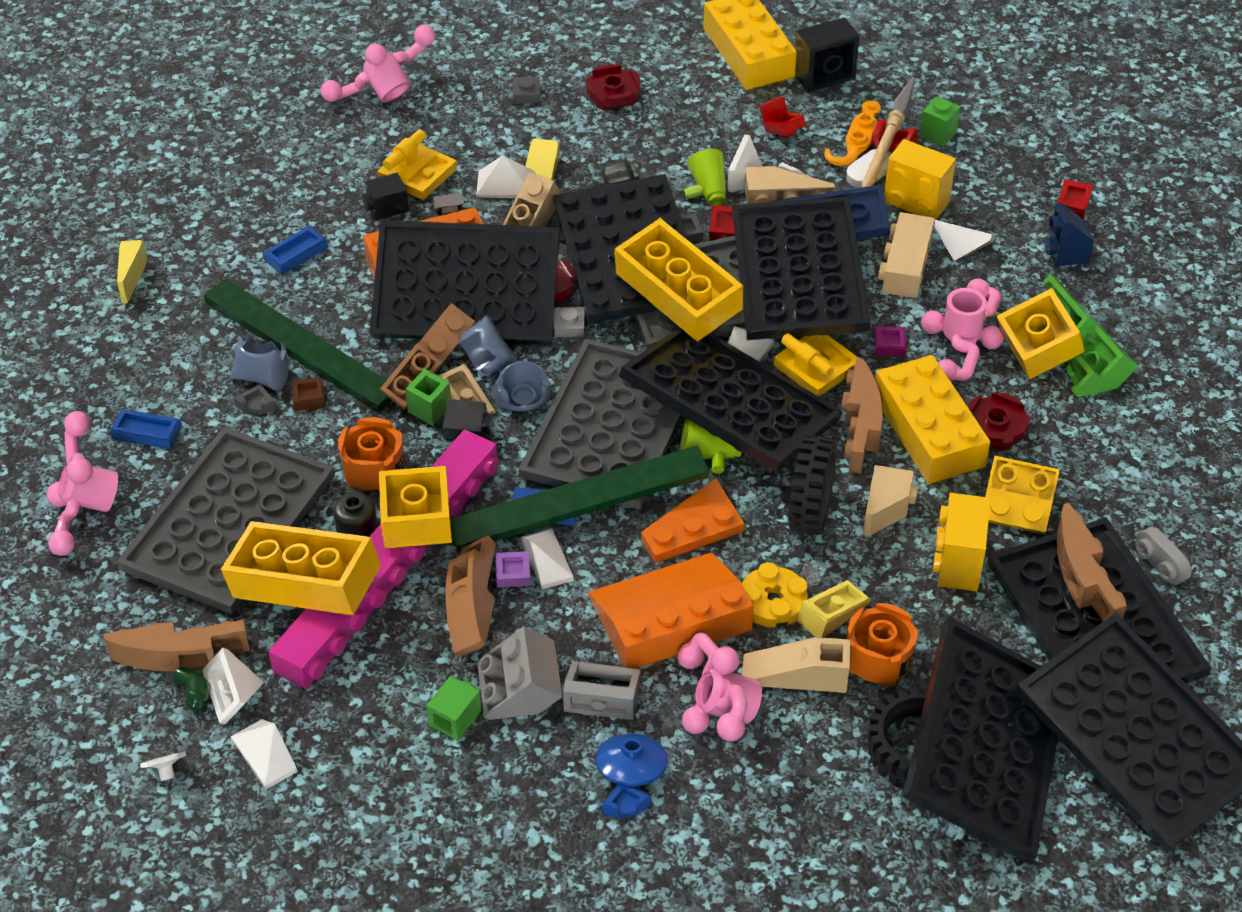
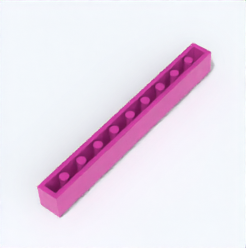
M465 429L431 466H446L450 518L457 517L460 514L463 505L470 497L476 496L481 484L488 476H492L499 466L497 444ZM380 524L370 537L381 567L354 615L305 609L268 651L272 671L307 689L314 679H319L322 676L326 665L332 658L344 650L350 637L356 631H360L363 628L368 616L374 609L382 606L387 594L395 585H399L403 581L410 567L422 559L429 545L384 548Z

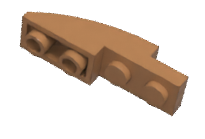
M451 303L421 341L413 347L379 391L405 409L407 407L405 389L424 368L436 374L454 352L463 332L473 326L475 321Z
M857 358L854 370L848 369L846 388H850V392L843 393L841 410L847 411L845 424H850L849 435L854 436L853 440L847 439L844 458L850 459L849 472L861 474L865 452H879L883 417L881 396L877 382L864 359Z
M1070 503L1063 504L1057 534V554L1064 581L1079 609L1092 605L1102 621H1105L1114 613H1117L1123 619L1127 607L1126 600L1121 592L1116 591L1109 581L1106 570L1100 566L1103 556L1101 542L1099 539L1094 538L1088 530L1082 515L1077 514Z
M488 535L463 547L460 556L448 563L446 575L447 622L453 651L458 658L470 652L480 650L486 645L495 600V597L487 590L496 546V543Z
M244 619L226 621L221 624L199 628L193 627L176 632L174 622L172 621L133 629H122L104 634V641L110 660L127 666L154 671L176 672L179 667H185L191 671H200L222 648L228 649L232 654L250 651Z

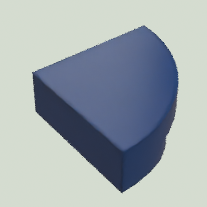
M617 785L601 805V813L616 818L635 816L651 805V796L635 787Z

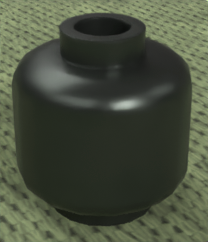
M622 159L602 168L603 178L598 179L600 186L640 179L635 164H630L627 160Z
M351 493L340 497L334 505L333 516L337 533L370 537L376 530L378 525L376 509L370 497L360 493Z

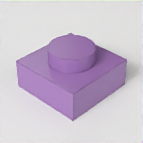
M529 551L496 553L497 588L531 586Z

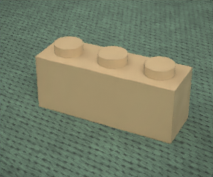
M900 212L897 224H891L889 240L892 243H886L884 260H887V263L881 262L878 280H883L882 293L918 298L932 240L935 218Z

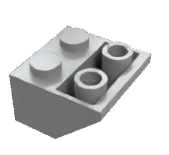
M525 626L477 661L483 715L488 720L539 714L562 698L554 640Z

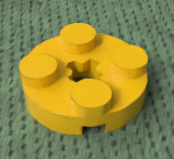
M774 563L761 564L759 569L748 574L742 582L754 605L753 622L761 626L776 627V623L787 622V625L796 622L802 602L808 599L806 580L789 569L777 567ZM768 593H777L781 599L775 597L773 600H769Z

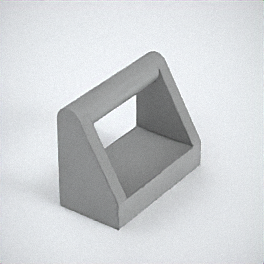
M572 661L563 689L564 712L633 720L641 679V669ZM578 676L628 681L630 683L629 687L579 682L577 679Z

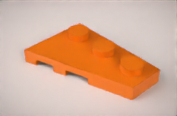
M715 478L641 532V541L654 563H658L744 532L745 523Z

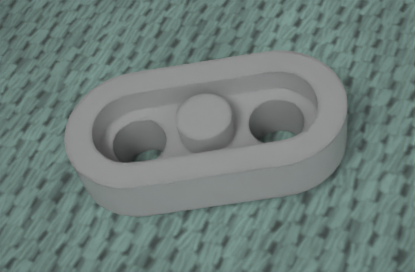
M1149 527L1137 534L1136 550L1138 554L1159 572L1163 580L1173 585H1178L1191 577L1192 570L1186 556L1158 528Z

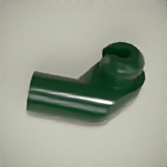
M179 667L173 679L175 683L186 687V697L188 698L185 704L187 708L193 711L202 710L205 707V701L209 697L208 680L204 676L185 667Z

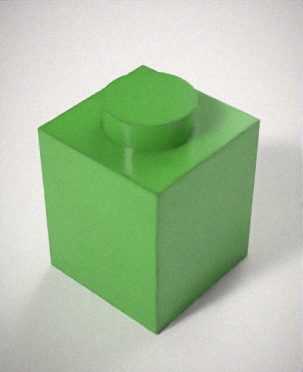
M936 96L922 112L919 137L944 147L957 133L961 106Z
M424 368L405 389L408 413L432 426L445 414L447 400L451 399L450 382Z
M450 676L426 705L429 726L458 741L482 711L480 690L468 681H460Z

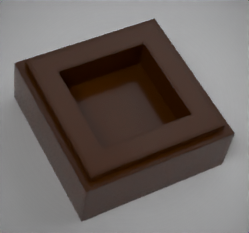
M323 378L291 381L294 411L325 407Z

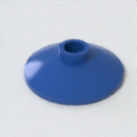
M641 734L614 736L606 740L596 753V766L601 775L607 780L622 786L635 787L650 784L659 779L667 768L668 757L664 747L653 738Z

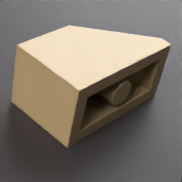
M875 465L863 535L870 536L907 516L908 505L915 504L918 485L912 484L914 471Z

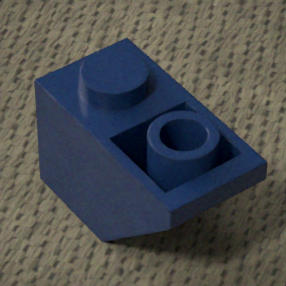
M1056 203L1054 214L1049 218L1050 235L1049 238L1045 239L1047 255H1051L1055 267L1090 263L1094 240L1086 221L1063 203Z

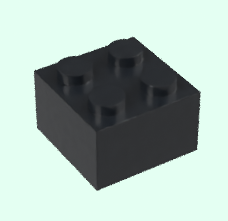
M845 17L796 30L795 50L797 51L795 77L807 93L856 79L860 36Z

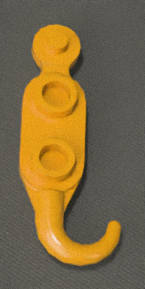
M864 102L861 109L862 113L853 119L846 136L848 152L846 156L834 157L831 155L829 148L825 149L824 156L829 163L841 167L851 165L862 152L870 147L872 143L871 135L878 122L875 117L880 114L881 110L878 102Z

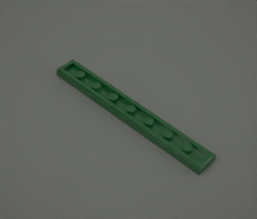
M224 279L204 294L207 304L265 341H272L279 350H281L282 342L286 346L287 355L378 413L392 402L390 398L379 391L387 381L385 378L227 279Z
M697 445L450 518L451 532L459 552L463 547L487 535L493 541L708 478V469Z

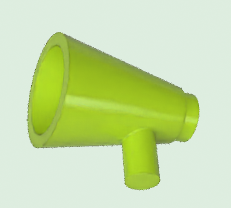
M704 149L696 152L688 159L687 167L697 185L684 189L686 198L688 200L704 195L711 207L712 205L721 206L726 202L724 154L717 149Z
M685 420L680 450L698 445L703 459H712L713 473L721 474L724 472L725 458L741 456V452L727 442L711 435L707 430L694 422Z

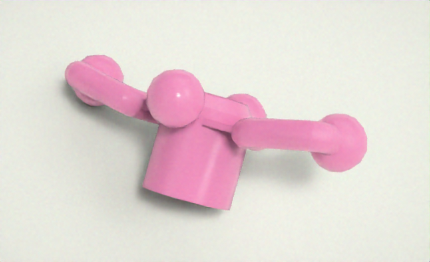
M420 25L414 32L416 43L405 52L398 51L393 54L386 51L380 44L369 45L365 51L366 61L363 66V72L356 77L355 82L341 87L334 80L325 81L320 89L321 96L330 102L337 101L364 90L366 83L369 82L381 102L386 103L398 98L412 84L400 64H408L434 42V29L429 25Z
M983 279L971 280L966 288L952 291L947 297L944 317L938 311H928L921 319V326L925 332L937 334L943 331L956 350L967 353L962 369L958 368L956 363L950 359H943L938 362L951 382L954 380L966 381L973 375L980 355L979 347L976 345L977 340L987 349H997L1004 342V334L1000 328L988 326L983 329L986 317L993 316L996 313L1002 299L1001 293L997 289L989 287V284Z
M81 411L69 413L65 418L67 465L62 471L59 482L51 484L47 490V499L52 505L56 507L66 505L58 520L55 532L50 535L48 541L51 553L58 556L70 554L74 549L75 538L69 532L72 521L78 515L79 508L84 507L108 512L114 502L118 486V473L116 471L92 466L79 453L78 436L86 434L90 428L89 417Z
M697 633L690 642L682 645L678 650V662L686 669L700 667L704 662V653L708 656V661L696 688L697 703L683 713V727L691 734H700L709 726V714L720 717L716 726L718 735L725 741L734 742L743 736L745 724L750 723L758 713L762 699L761 684L756 679L732 673L739 665V656L734 649L725 646L718 648L707 634Z

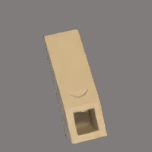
M775 166L745 167L744 190L746 204L767 203L835 191L833 183Z
M529 172L503 225L545 227L556 210L553 195L562 194L555 181Z
M814 637L746 653L743 656L742 676L758 680L761 687L846 693L850 668V640Z

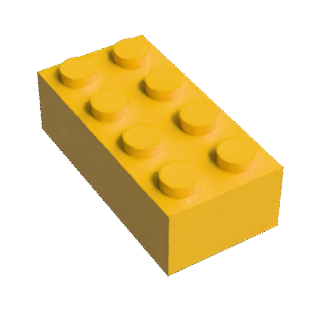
M713 0L704 3L703 29L745 90L795 78L797 51L760 0Z
M661 218L614 249L616 274L697 342L743 310V285Z
M933 355L876 371L875 380L881 396L882 412L928 484L986 467L990 440Z
M251 521L221 568V572L233 598L354 615L379 571L381 564L371 537Z

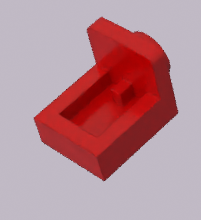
M779 96L759 107L765 132L778 134L781 137H789L796 134V130L806 126L804 115L788 112L784 97Z
M885 119L878 121L871 135L872 144L876 148H878L886 129ZM916 128L898 130L888 151L892 154L903 139L917 143L919 135Z
M1064 179L1057 203H1063L1084 220L1093 185Z
M712 205L709 241L734 236L732 207Z

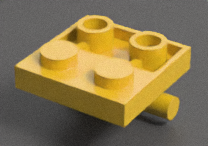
M419 129L410 138H404L393 148V153L383 161V166L377 171L379 178L398 173L407 193L424 200L457 170V160L420 144L426 139V134Z
M787 333L781 340V343L787 348L774 356L773 365L801 387L820 397L847 378L848 369L854 370L858 357L827 334L804 336L797 340Z
M994 456L985 496L990 498L988 522L1045 535L1060 469Z

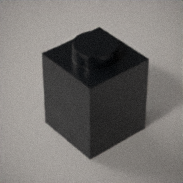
M398 173L365 181L366 193L362 194L363 203L367 211H372L376 221L409 212L407 190Z
M448 399L443 423L446 440L454 441L464 429L485 438L486 433H491L493 417L492 414H488L485 402Z

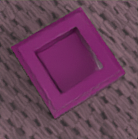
M874 326L875 356H905V327Z

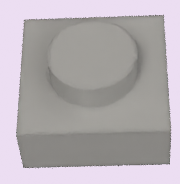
M463 193L432 198L434 210L441 209V214L458 212V206L464 205Z
M555 307L554 337H584V307Z

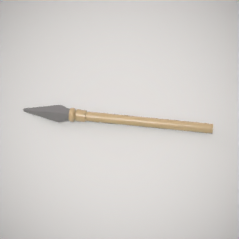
M915 77L911 78L894 101V107L889 113L886 129L861 187L873 186L894 136L908 114Z

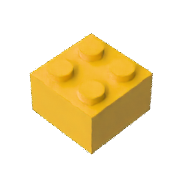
M903 139L888 158L884 191L885 203L915 215L935 218V222L950 202L956 158Z
M1052 288L997 315L1004 339L1029 380L1085 352L1080 331Z
M446 466L379 471L380 514L384 548L452 543Z
M950 493L948 506L941 505L939 525L944 527H937L935 541L936 551L941 553L935 552L932 571L939 573L937 586L978 592L986 552L990 498Z

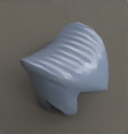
M485 315L478 323L464 331L459 340V344L467 353L481 377L503 370L507 365L518 362L517 357L510 351V348L497 331L490 315Z
M245 335L241 342H237L229 379L257 382L276 391L282 390L287 382L289 373L285 344L281 342V351L272 341L253 347L252 336Z
M518 361L507 365L499 374L492 390L494 400L499 407L519 412L534 410L545 405L552 395L551 383L544 369L534 362Z

